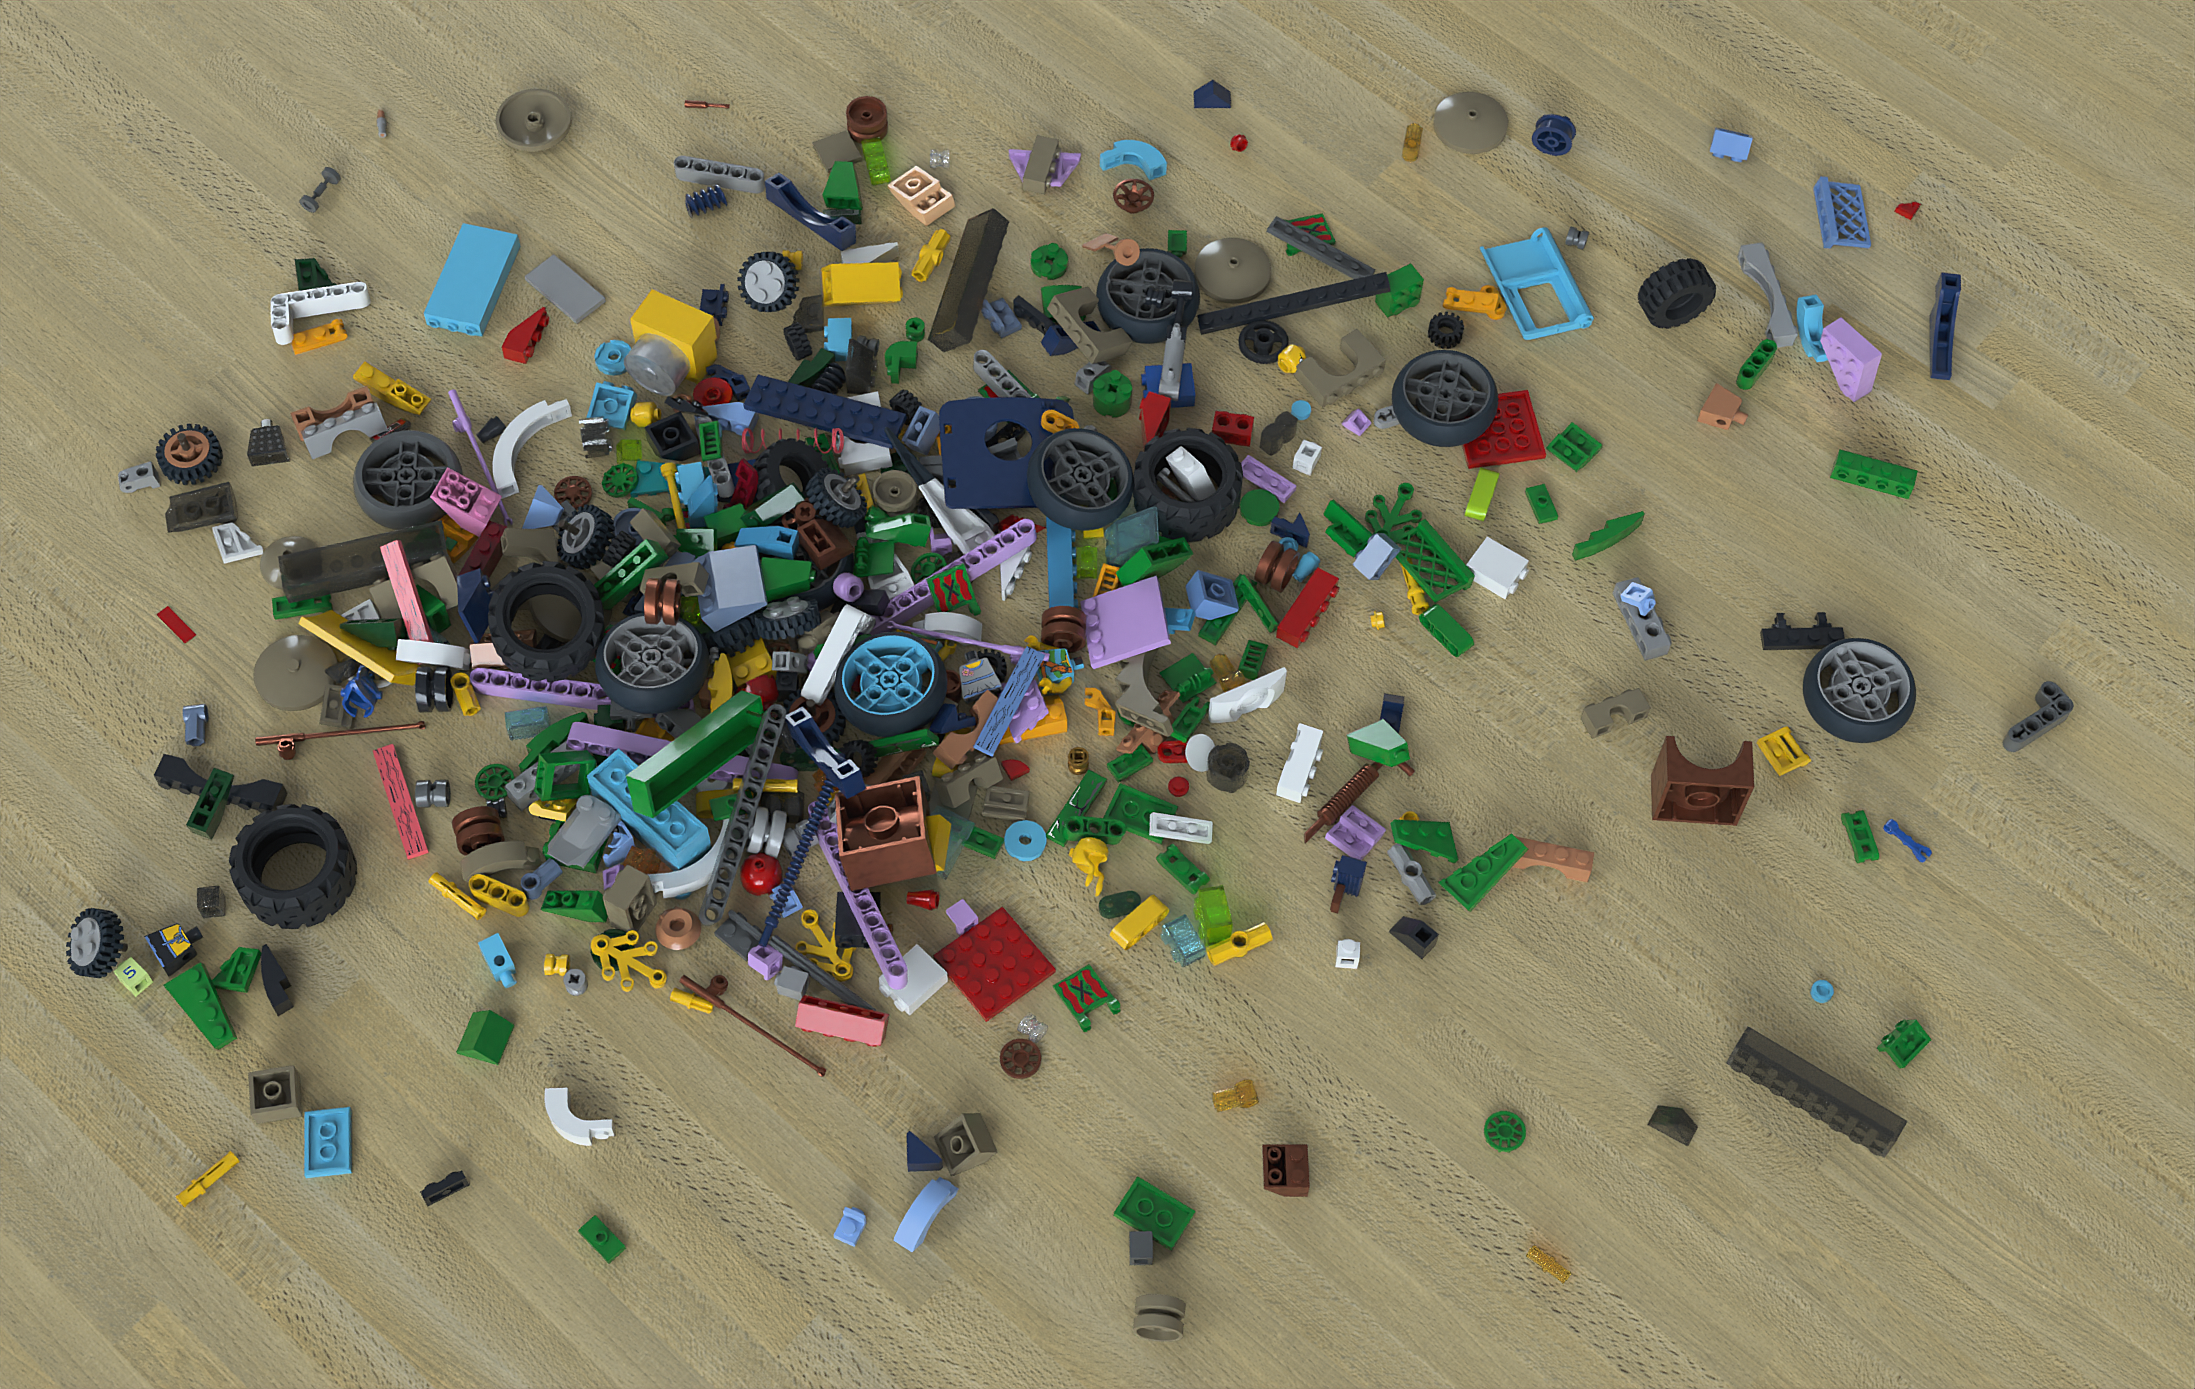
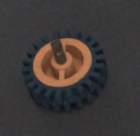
M190 423L187 424V429H184L183 425H179V431L176 432L172 428L170 429L171 436L167 433L163 435L165 440H159L160 446L156 447V458L163 474L170 481L174 480L176 484L182 481L183 485H188V480H190L191 484L195 485L197 484L196 479L199 478L202 483L205 481L203 476L206 475L210 479L212 477L211 471L216 473L218 471L217 466H221V459H223L222 448L216 435H214L212 430H208L207 427L203 426L201 429L200 424H195L193 429Z

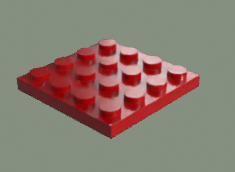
M1528 390L1498 394V409L1491 425L1478 438L1462 445L1468 469L1546 458L1545 447Z
M1003 906L933 955V959L947 972L948 977L986 1022L1056 973L1054 966Z

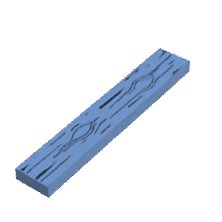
M1026 646L973 748L993 757L1045 657L1044 654Z

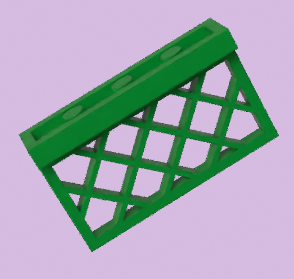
M1426 519L1420 521L1417 527L1392 539L1396 544L1406 545L1405 551L1400 550L1396 559L1435 603L1461 589L1465 591L1471 588L1475 575ZM1416 535L1421 543L1410 541V537ZM1409 546L1420 548L1419 554L1408 552ZM1423 549L1429 550L1433 557L1422 555ZM1407 557L1418 559V565L1410 564L1407 561ZM1421 560L1431 562L1432 567L1420 566ZM1435 563L1442 565L1446 570L1434 569ZM1419 572L1431 574L1430 580L1422 578ZM1433 576L1445 577L1444 583L1433 581ZM1447 579H1454L1458 584H1447ZM1432 586L1443 588V592L1437 595L1432 590Z

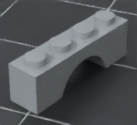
M376 402L365 404L362 408L355 411H347L337 418H328L319 425H310L301 431V434L312 459L330 453L334 439L344 431L359 430L368 437H372L387 431L388 428Z

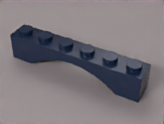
M777 173L765 180L767 200L833 246L844 251L856 243L855 224L845 217H830L815 209L804 199L793 182L781 173Z
M804 707L786 715L785 720L790 735L847 799L866 789L860 769L851 759H844L834 750L818 728L813 717Z

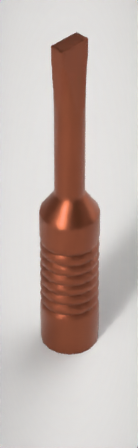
M685 100V107L706 109L707 107L729 109L730 104H713L706 101Z

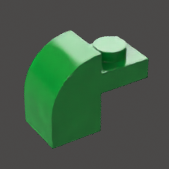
M899 341L887 348L884 358L887 376H891V384H899L901 368L916 369L918 358L917 342Z

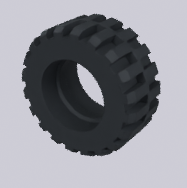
M1687 258L1686 260L1678 259L1676 262L1672 261L1666 266L1663 265L1658 271L1653 272L1649 278L1645 279L1643 285L1639 288L1638 302L1653 326L1669 329L1673 326L1678 327L1683 323L1686 324L1691 319L1698 317L1701 312H1704L1715 298L1716 285L1703 263L1692 258Z
M794 438L780 439L776 443H772L755 459L756 462L752 465L758 474L756 491L758 501L787 486L780 475L779 466L788 467L799 476L803 488L801 493L805 498H810L806 493L808 491L806 490L808 481L820 469L828 467L827 462L821 458L823 455L820 452L817 453L814 450L815 447L811 444L806 445L805 441H796Z

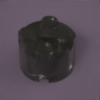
M604 416L579 419V424L583 423L584 426L580 429L583 451H588V454H585V458L610 455V452L614 449L612 438L608 439L607 432L610 430L609 419H604Z
M1235 743L1215 746L1208 755L1207 781L1216 789L1228 793H1234L1240 789L1248 779L1250 766L1245 749Z

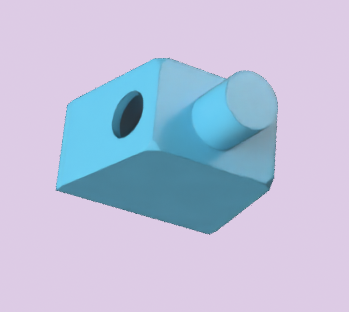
M497 933L478 942L481 953L495 981L501 980L505 988L515 985L517 981L513 974L516 973V969L500 935Z

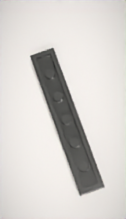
M1277 216L1267 228L1266 232L1353 279L1374 275L1376 269Z

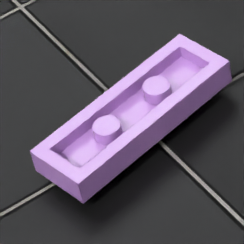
M1250 455L1241 462L1243 477L1261 489L1271 492L1281 502L1285 503L1296 491V485Z

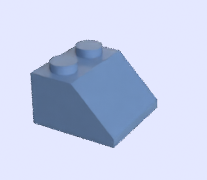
M1715 127L1710 152H1713L1712 156L1724 158V155L1730 156L1732 161L1742 162V160H1747L1753 137L1752 135Z
M1197 570L1185 586L1190 609H1194L1198 618L1212 620L1238 612L1239 610L1233 582L1230 579Z

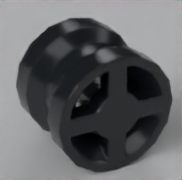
M1150 286L1145 305H1155L1161 309L1166 290H1156Z
M504 797L496 801L486 800L487 806L495 808L498 811L499 817L507 818Z

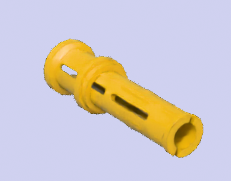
M1407 557V561L1413 564L1412 558ZM1400 563L1408 587L1407 598L1411 600L1412 613L1419 615L1430 608L1424 597L1425 591Z

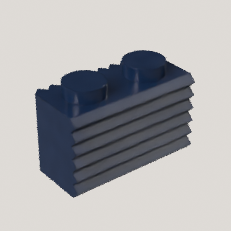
M1342 855L1340 861L1336 860L1331 882L1335 883L1334 891L1336 886L1340 884L1345 886L1344 893L1358 897L1367 862Z

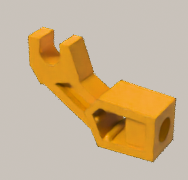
M1085 687V695L1092 696V698H1085V705L1098 711V735L1114 736L1116 711L1111 708L1100 690ZM1102 717H1106L1111 720H1102Z

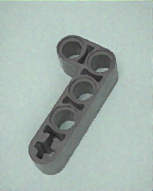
M2051 681L2044 682L2035 695V701L2041 709L2009 729L2002 742L2003 747L2007 751L2017 752L2068 718L2074 704L2056 683Z

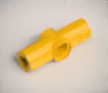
M935 230L928 244H924L921 248L919 260L912 270V276L917 281H927L934 267L940 265L943 252L951 240V236L946 230Z
M1263 922L1245 931H1235L1231 937L1207 947L1206 952L1211 964L1216 966L1231 958L1245 956L1248 951L1272 941L1273 937L1268 925ZM1235 942H1242L1244 945H1243V946H1237V945H1235L1234 943H1235Z

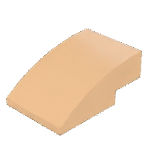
M917 166L887 185L895 198L925 226H928L955 207L953 195L941 188L940 182Z

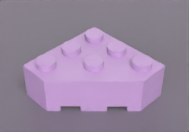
M1839 318L1823 328L1820 341L1840 390L1846 397L1855 402L1872 391L1882 353L1843 318Z

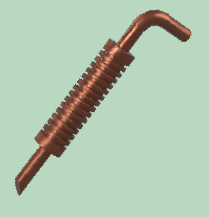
M1374 762L1372 765L1364 764L1317 812L1319 819L1304 833V843L1306 844L1325 824L1331 826L1379 777L1378 770L1384 764ZM1406 762L1397 765L1409 777L1415 772Z

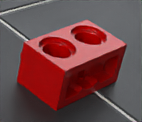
M1215 411L1212 433L1224 439L1227 444L1250 447L1254 416L1229 413L1227 411Z

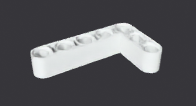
M354 282L273 296L271 298V326L276 342L281 345L292 342L294 338L293 319L368 306L371 300L366 284L364 282Z
M848 604L843 607L801 691L802 697L808 700L812 699L818 705L825 701L835 681L842 659L851 649L859 631L864 634L871 632L876 621L874 617Z

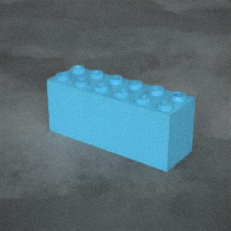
M619 748L587 775L592 796L608 804L621 815V821L629 832L673 872L696 863L711 850L712 846L708 828L678 801H675L654 818L634 812L626 775L637 768L638 765Z

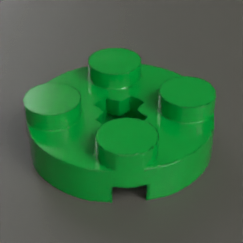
M1056 243L1041 246L1031 253V270L1037 277H1047V280L1058 279L1066 273L1068 255ZM1047 260H1052L1053 264L1050 265V263L1045 262Z

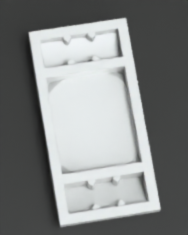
M1283 667L1211 698L1208 720L1210 723L1237 721L1242 714L1257 708L1269 707L1284 692L1287 670Z

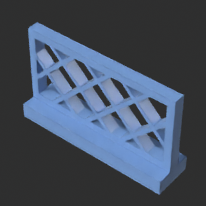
M1821 176L1813 190L1824 248L1831 249L1833 245L1870 248L1871 240L1860 185L1828 182V177ZM1830 189H1835L1839 194L1836 196ZM1846 191H1855L1856 196L1852 197ZM1843 196L1850 202L1846 204L1839 197ZM1834 202L1842 207L1840 211L1833 206ZM1851 204L1858 208L1859 211L1857 213L1849 207ZM1844 210L1852 216L1850 219L1842 214ZM1838 217L1845 224L1841 226L1838 222H1836L1835 218ZM1854 219L1861 223L1860 228L1852 222ZM1847 225L1855 231L1853 234L1845 229ZM1841 232L1847 239H1839L1838 233ZM1859 234L1864 238V241H1859L1855 235Z

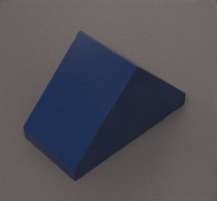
M1211 80L1193 93L1194 108H1231L1230 91L1215 80Z
M911 1131L907 1133L908 1172L940 1171L943 1168V1160Z

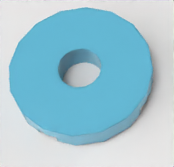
M610 340L609 343L605 344L604 342L596 349L594 355L597 368L606 375L614 376L625 373L627 370L624 365V359L631 350L629 344L621 340ZM612 355L619 356L616 360L609 359Z
M1029 820L1017 821L1011 824L1004 836L1006 851L1010 856L1018 858L1020 861H1032L1040 857L1047 843L1046 833L1043 828ZM1027 837L1031 840V843L1024 845L1019 840Z

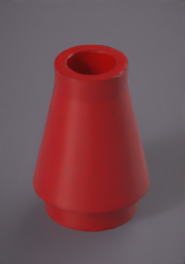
M934 889L915 892L908 891L906 898L907 904L930 911L937 909L940 901L939 892H935Z

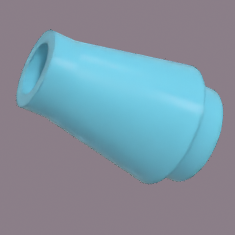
M1312 552L1303 554L1292 576L1297 581L1302 582L1319 567L1320 559Z

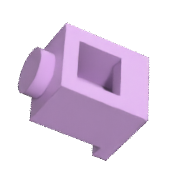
M767 944V947L758 945L749 951L748 965L764 975L765 980L768 981L782 970L783 954Z

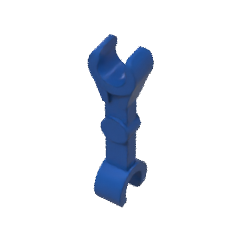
M1889 819L1884 825V831L1891 835L1894 834L1904 845L1912 849L1918 861H1926V857L1921 852L1925 853L1928 857L1932 854L1930 848L1916 843L1912 840L1911 836L1906 835L1900 830L1895 820Z

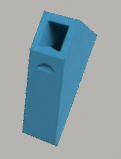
M709 475L687 500L690 528L706 527L703 516L717 512V483L712 482V475Z
M781 526L741 528L734 546L756 545L759 553L794 560L800 542L798 530Z

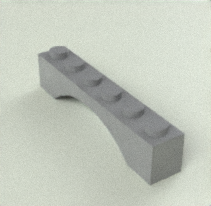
M1763 242L1741 245L1737 256L1741 270L1761 287L1769 302L1770 321L1765 331L1766 338L1773 340L1777 344V348L1792 346L1798 335V330L1793 325L1792 314L1787 309L1786 298L1781 293L1780 281L1776 279L1775 268L1770 263L1768 250H1765Z

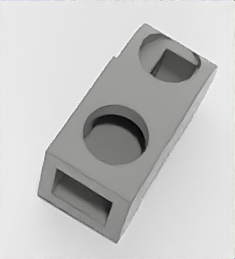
M1105 361L1095 364L1087 363L1077 371L1075 385L1088 395L1093 391L1094 381L1100 375L1110 372L1112 366Z
M151 461L118 473L119 487L124 493H132L137 489L151 486L153 489L160 487L158 471Z
M773 652L772 671L806 674L808 672V656L794 652Z

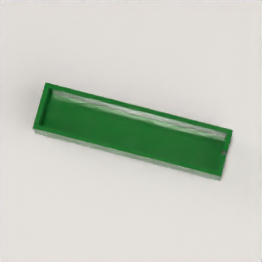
M741 690L628 773L626 779L634 812L651 818L656 817L755 741L763 716L760 714L764 713L761 696Z

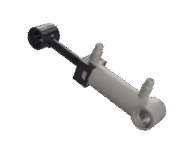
M1176 279L1173 281L1172 299L1177 300L1174 326L1167 325L1159 394L1169 397L1173 401H1178L1187 337V327H1182L1184 304L1186 300L1191 301L1193 281Z

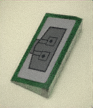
M823 210V214L830 217L843 216L855 225L862 224L861 210Z

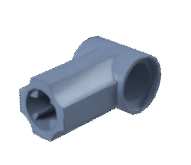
M206 704L183 706L185 742L187 745L201 746V744L205 743V723L209 719Z
M549 858L534 872L525 874L521 878V886L526 898L531 900L539 898L542 890L563 873L562 869L553 859ZM529 885H536L533 888H528Z

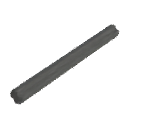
M774 935L768 943L771 947L782 953L786 959L801 970L809 973V976L848 1005L876 1011L874 1007L777 935Z

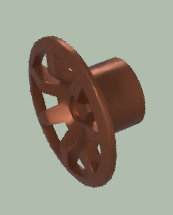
M1126 179L1115 187L1113 199L1118 207L1128 213L1135 214L1150 207L1154 201V191L1143 180ZM1133 182L1132 190H1129L1128 187L1124 185L1126 183ZM1136 183L1143 184L1145 187L1138 191ZM1121 188L1125 194L1117 195L1118 189ZM1149 189L1151 197L1143 194ZM1118 199H1120V200L1123 199V200H1124V205L1121 204ZM1143 201H1149L1143 206Z
M805 498L804 501L796 506V509L792 508L789 510L794 515V518L786 521V513L782 515V524L785 528H789L788 525L795 523L798 524L799 528L813 519H820L815 517L817 510L813 507L814 503L810 504V498Z

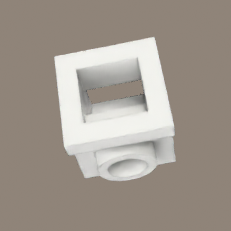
M1303 440L1294 456L1293 469L1311 476L1321 456L1322 447L1314 442Z
M1351 939L1338 940L1335 967L1357 969L1360 958V942H1355ZM1341 959H1353V961L1341 960Z

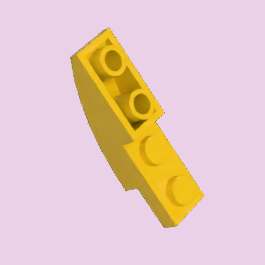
M365 361L353 375V379L367 386L372 395L404 411L420 415L431 402L429 397L399 378L394 380Z
M721 653L719 660L715 661L713 672L715 673L708 682V690H710L712 698L710 704L711 712L734 696L731 669L724 653Z

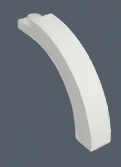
M567 399L557 401L549 406L545 400L531 406L519 414L500 436L493 455V476L497 491L502 496L501 499L519 493L514 473L515 463L521 448L527 440L542 428L572 416Z
M730 818L723 820L721 833L716 843L699 861L678 871L647 874L650 877L653 892L663 891L664 898H671L688 892L691 893L709 884ZM733 829V836L737 839H740V832L736 829ZM727 849L726 855L730 859H734V852ZM720 869L719 873L722 874L725 870Z

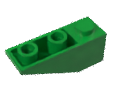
M906 513L865 523L866 537L875 540L882 539L895 541V543H905L914 547H925L931 530L930 517L915 513Z
M548 890L541 910L544 912L586 922H606L608 918L603 902V894L599 891Z

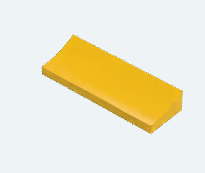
M333 610L316 616L301 617L299 625L387 681L397 684L415 685L416 672L418 667H421L420 665L396 660V650H388V647H378L340 629L339 624L349 620Z

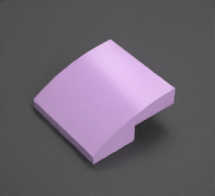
M1352 805L1340 817L1339 822L1327 832L1325 839L1350 857L1362 860L1384 835L1386 829Z

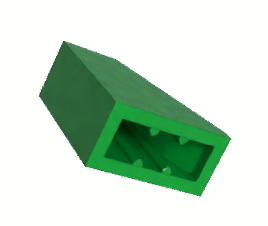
M834 162L822 194L827 208L863 209L857 173L853 162Z
M762 557L761 569L767 602L810 590L811 582H815L816 570H813L812 562Z
M417 584V592L430 632L434 637H437L451 626L445 604Z
M1384 719L1347 734L1349 750L1357 756L1389 767L1396 766L1410 759L1407 742Z

